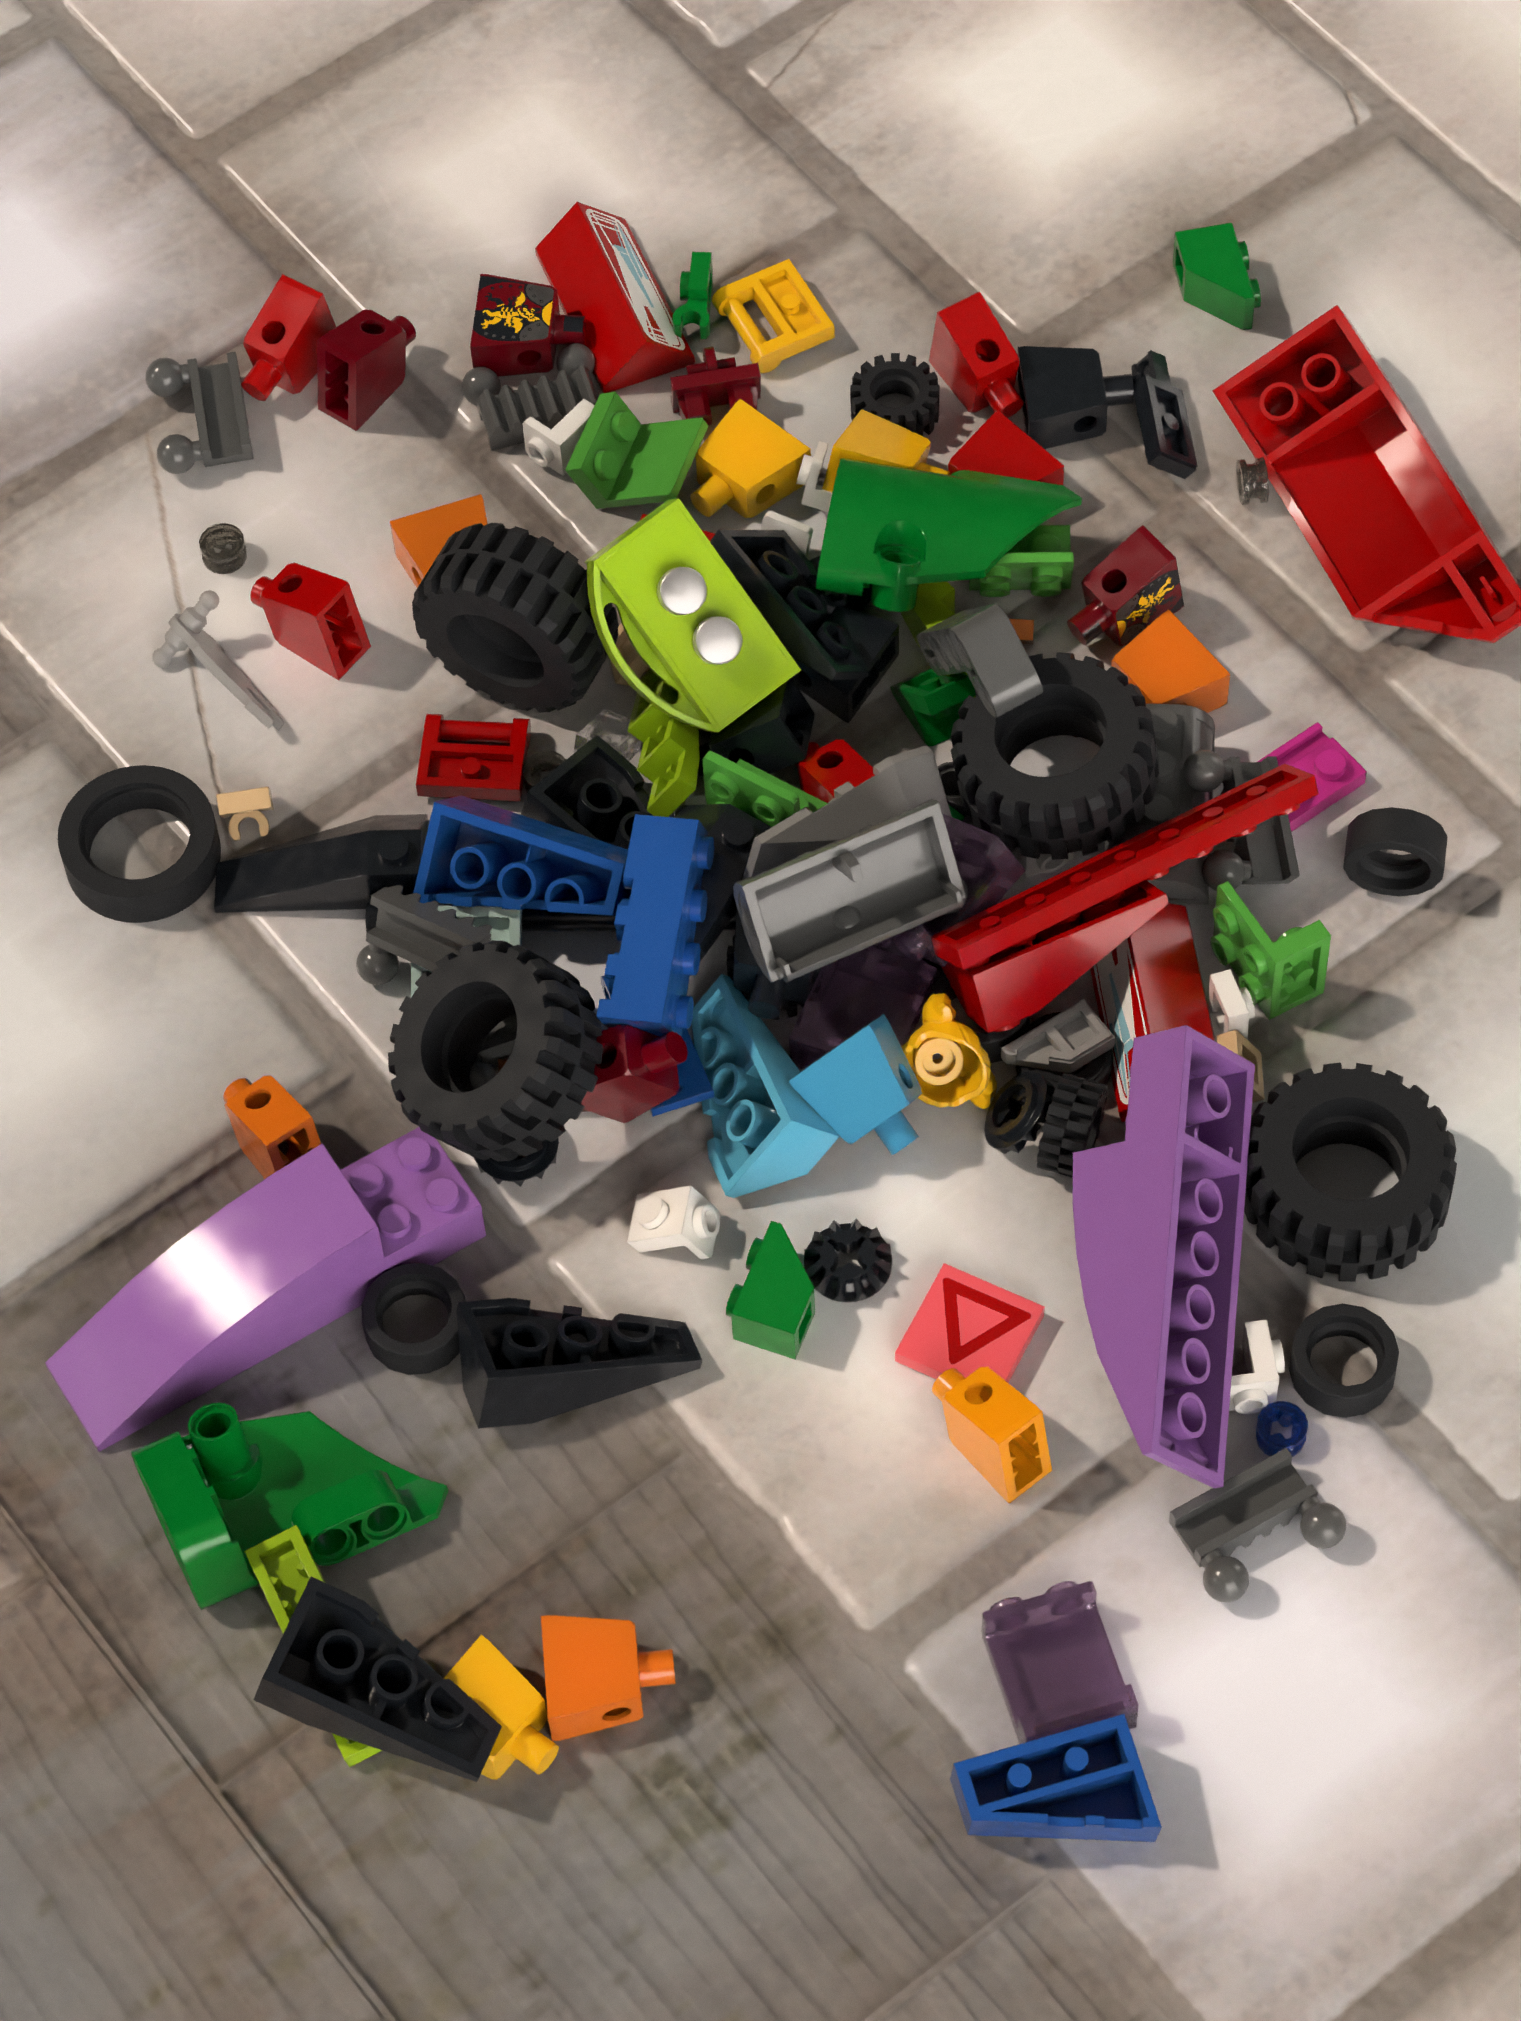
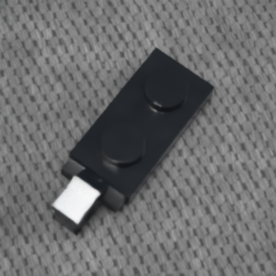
M1150 350L1137 364L1131 366L1134 396L1145 455L1149 465L1186 479L1196 471L1198 465L1183 392L1181 389L1171 385L1166 357Z

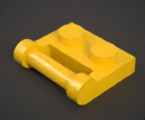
M790 259L727 284L718 289L712 297V303L719 314L728 317L750 350V361L752 364L758 363L760 373L771 372L779 366L782 360L835 338L834 324ZM754 300L778 337L766 341L743 304Z

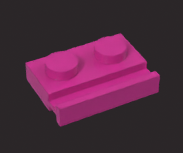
M1318 722L1257 761L1261 762L1268 756H1276L1278 766L1285 763L1315 775L1319 794L1300 803L1298 810L1288 814L1291 832L1363 785L1366 780L1367 771L1333 737L1329 739L1322 732L1323 727Z

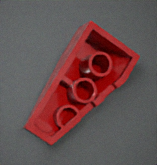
M1144 880L1126 889L1125 894L1119 899L1110 902H1100L1083 910L1080 917L1066 924H1055L1037 933L1036 938L1025 945L1009 947L992 955L988 963L978 968L963 970L937 956L936 958L967 1016L988 1033L1007 1031L1019 1025L1021 1019L1039 1012L1169 904L1167 894L1147 880ZM931 942L932 949L935 954L933 943Z

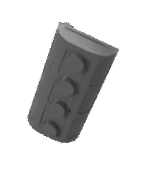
M1146 704L1152 716L1159 759V775L1156 778L1157 790L1153 801L1148 805L1144 804L1146 813L1133 827L1126 824L1124 826L1125 835L1114 843L1109 844L1106 840L1104 851L1213 799V790L1209 792L1196 791L1186 783L1183 776L1184 763L1192 753L1199 750L1214 752L1215 724L1213 718L1205 711L1193 706L1180 704ZM1210 853L1200 858L1187 859L1171 867L1169 873L1165 876L1147 881L1166 893L1168 902L1171 904L1209 905V886L1204 881L1202 867Z
M934 799L880 823L860 829L854 834L812 852L809 851L799 855L797 858L765 872L738 881L733 886L737 910L749 947L761 971L771 983L779 979H783L785 982L794 980L963 907V900L966 899L941 806ZM937 881L940 883L942 889L937 887ZM853 906L861 913L859 923L847 929L836 927L833 923L835 912L841 907Z

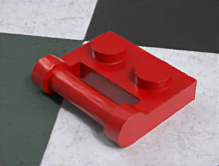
M426 714L416 779L417 795L453 798L462 795L471 799L521 801L527 751L531 738L530 719L514 718L513 723L444 720L443 714ZM443 740L510 743V746L442 742Z

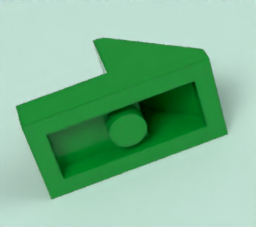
M932 668L890 686L894 698L927 746H934L951 738L953 724L957 719H960L958 710L969 695L972 697L976 696L974 686L968 675L955 673L939 676Z

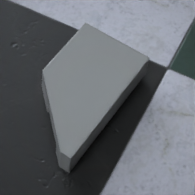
M1082 999L1002 1047L1001 1058L1006 1064L1072 1073L1112 1049L1115 1045V1037L1085 1000Z

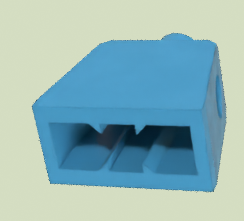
M884 1014L788 1081L795 1091L849 1144H853L874 1129L891 1155H894L919 1137L901 1110L922 1094L921 1086Z

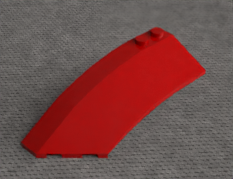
M1338 305L1212 390L1293 517L1353 619L1488 643L1497 642L1521 626V586L1352 322Z

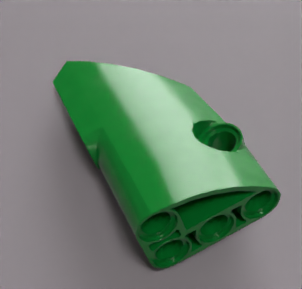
M841 458L826 522L816 589L862 597L864 588H870V584H872L870 602L874 606L894 612L912 610L916 606L919 584L985 578L999 560L1028 533L1060 512L1080 506L1082 498L1063 485L970 470H959L951 475Z
M211 1403L196 1410L190 1417L188 1422L189 1435L181 1437L177 1431L131 1451V1456L200 1610L259 1585V1581L245 1551L295 1525L298 1526L316 1564L330 1566L437 1519L449 1491L447 1485L419 1477L367 1451L327 1425L310 1411L240 1421L236 1410L231 1405Z

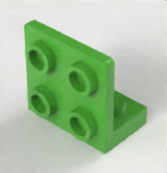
M616 392L601 393L565 471L596 509L661 503L676 499L707 431L708 424L703 418L641 424Z
M1039 525L1012 547L989 571L985 578L969 580V591L980 590V595L984 597H1004L1010 594V590H1031V594L1034 596L1050 597L1061 594V589H1071L1074 553L1071 552L1070 525Z
M708 751L702 759L706 804H731L771 827L805 807L815 812L828 804L741 759L734 763L713 751Z
M1228 881L1218 885L1216 907L1213 909L1214 930L1213 936L1210 938L1211 947L1218 961L1224 966L1229 964L1239 977L1240 988L1246 987L1248 989L1253 1005L1258 1004L1270 1020L1324 993L1331 934L1322 922L1318 920L1303 928L1293 927L1285 931L1277 941L1272 942Z

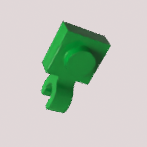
M692 252L690 271L681 272L680 300L687 301V303L678 307L672 316L673 331L680 338L682 337L683 327L690 323L700 326L701 339H707L710 334V311L714 285L712 252Z

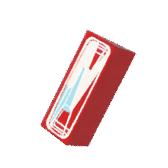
M576 202L536 246L535 253L550 285L558 291V301L564 314L586 317L584 345L590 348L594 354L595 366L593 373L602 392H613L685 368L686 365L695 364V357L683 333L680 338L673 331V313L626 220Z
M1169 903L1090 969L1100 1020L1115 1037V1045L1112 1048L1113 1064L1111 1077L1122 1122L1126 1121L1128 1111L1130 1066L1132 1064L1134 1038L1187 1025L1216 1042L1186 906Z

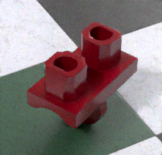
M713 346L703 348L704 362L686 365L687 375L670 377L673 413L679 412L682 420L703 418L708 426L712 425L710 407L728 404L730 410L738 400L742 399L757 410L758 399H761V374L758 363L736 366L735 357L717 360Z

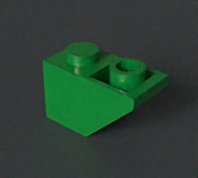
M1226 223L1175 232L1173 267L1183 300L1241 330L1252 329L1254 308L1261 306V293L1257 279H1249L1247 272L1249 270L1247 245L1245 241L1238 242L1233 224Z
M771 1221L764 1238L756 1237L750 1247L746 1260V1269L750 1271L743 1286L735 1284L726 1306V1316L731 1317L734 1340L796 1360L815 1315L814 1286L782 1224Z

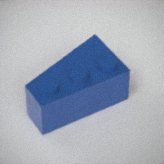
M1125 1714L953 1764L950 1781L967 1835L1155 1842L1162 1828Z

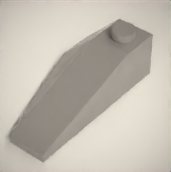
M926 745L887 757L873 766L874 776L856 787L849 782L844 783L834 789L835 798L827 805L815 812L805 807L755 837L742 880L793 860L806 852H812L854 834L867 826L875 825L931 799L937 800L940 803L948 835L950 836L954 823L933 751Z

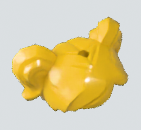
M946 993L930 995L922 1010L923 1025L910 1036L908 1042L901 1046L921 1086L922 1094L918 1099L939 1108L959 1106L968 1100L981 1109L988 1108L990 1106V1099L995 1096L997 1091V1081L990 1069L991 1064L988 1053L981 1046L979 1037L973 1029L955 1020L956 1011L951 1006V1000ZM934 1054H941L939 1059H932Z

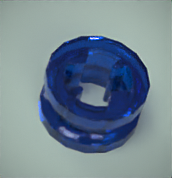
M1277 1401L1268 1404L1261 1410L1257 1418L1255 1439L1258 1447L1268 1456H1272L1287 1448L1292 1457H1294L1302 1450L1306 1443L1308 1429L1306 1415L1297 1405L1290 1402ZM1278 1421L1283 1428L1292 1425L1291 1438L1285 1439L1281 1433L1271 1435L1272 1423Z

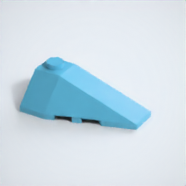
M721 974L694 1006L692 1030L695 1049L714 1092L713 1098L701 1101L703 1114L711 1116L714 1135L713 1138L707 1141L708 1157L725 1195L736 1198L807 1175L836 1142L839 1135L788 1082L801 1071L762 1019L753 1015L748 1010L749 1002L741 991L734 987L732 979Z

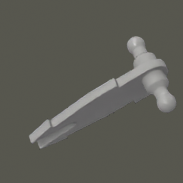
M211 590L204 591L194 607H187L182 614L176 613L170 619V629L165 634L166 642L153 653L154 664L161 668L167 667L171 664L172 657L177 651H185L189 647L199 661L245 705L244 707L268 729L273 725L279 731L285 722L274 707L263 698L242 671L226 656L225 650L214 638L202 630L207 624L206 616L211 610L217 608L219 604L217 593Z

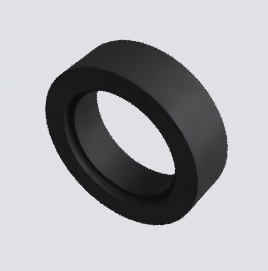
M147 765L129 766L102 774L87 783L73 796L59 822L58 848L68 882L73 892L89 909L116 921L130 923L151 922L183 911L196 902L209 888L216 876L217 863L221 859L220 838L208 798L192 780L178 772L163 767ZM137 809L165 811L180 819L189 829V841L182 856L170 868L152 877L143 879L118 878L102 871L90 858L91 846L99 830L108 821L125 812Z

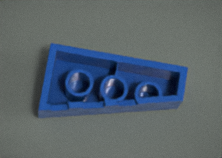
M461 795L435 801L433 804L413 893L421 894L420 903L436 901L441 904H452V906H490L513 910L539 909L548 910V912L616 915L617 906L621 899H630L631 889H625L623 882L628 850Z
M635 814L623 875L625 889H631L630 899H621L617 906L614 921L618 942H621L620 952L608 954L604 973L605 977L609 979L611 999H599L596 1015L607 1028L617 1025H630L657 1036L673 1031L682 1037L683 1028L689 1029L691 1026L694 1002L692 996H687L689 976H696L700 965V944L694 943L696 922H704L707 911L706 890H701L703 869H711L714 857L713 837H708V831L699 820Z

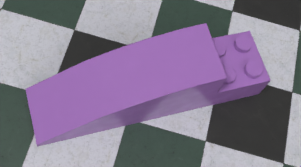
M1184 1025L1134 1038L1132 1064L1130 1066L1128 1111L1125 1121V1141L1073 1153L1072 1204L1074 1230L1084 1303L1097 1354L1142 1454L1212 1488H1220L1224 1485L1255 1064L1193 1028Z
M420 1127L341 1170L322 1143L255 1185L180 1239L130 1280L45 1364L98 1452L360 1307L368 1287L383 1272L401 1264L425 1263L433 1266L485 1237L486 1231L481 1204L437 1139L421 1131Z

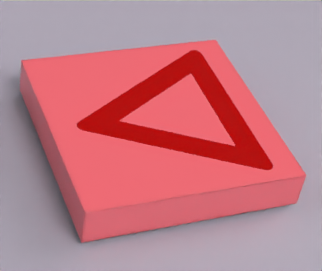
M944 1263L895 1352V1361L934 1379H937L944 1371L950 1368L957 1369L966 1378L979 1367H989L1009 1383L1044 1317L1045 1306Z

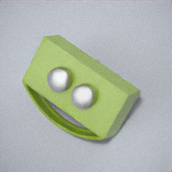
M679 498L664 502L584 562L587 565V587L591 614L607 655L617 671L642 698L662 713L677 721L706 732L718 733L801 671ZM612 603L617 607L622 626L638 655L661 680L678 692V700L675 703L670 704L655 694L629 667L609 631L603 611L605 605Z

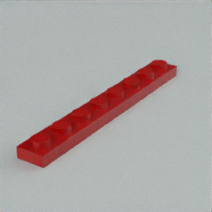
M1284 763L931 936L935 954L937 957L963 970L981 967L990 961L992 955L1004 949L1025 945L1033 941L1037 933L1055 924H1066L1080 917L1083 910L1100 902H1110L1119 899L1125 894L1126 889L1144 880L1161 878L1169 873L1171 867L1187 859L1208 855L1213 851L1215 845L1231 837L1248 835L1257 829L1258 824L1274 816L1295 812L1300 808V803L1319 794L1315 775Z

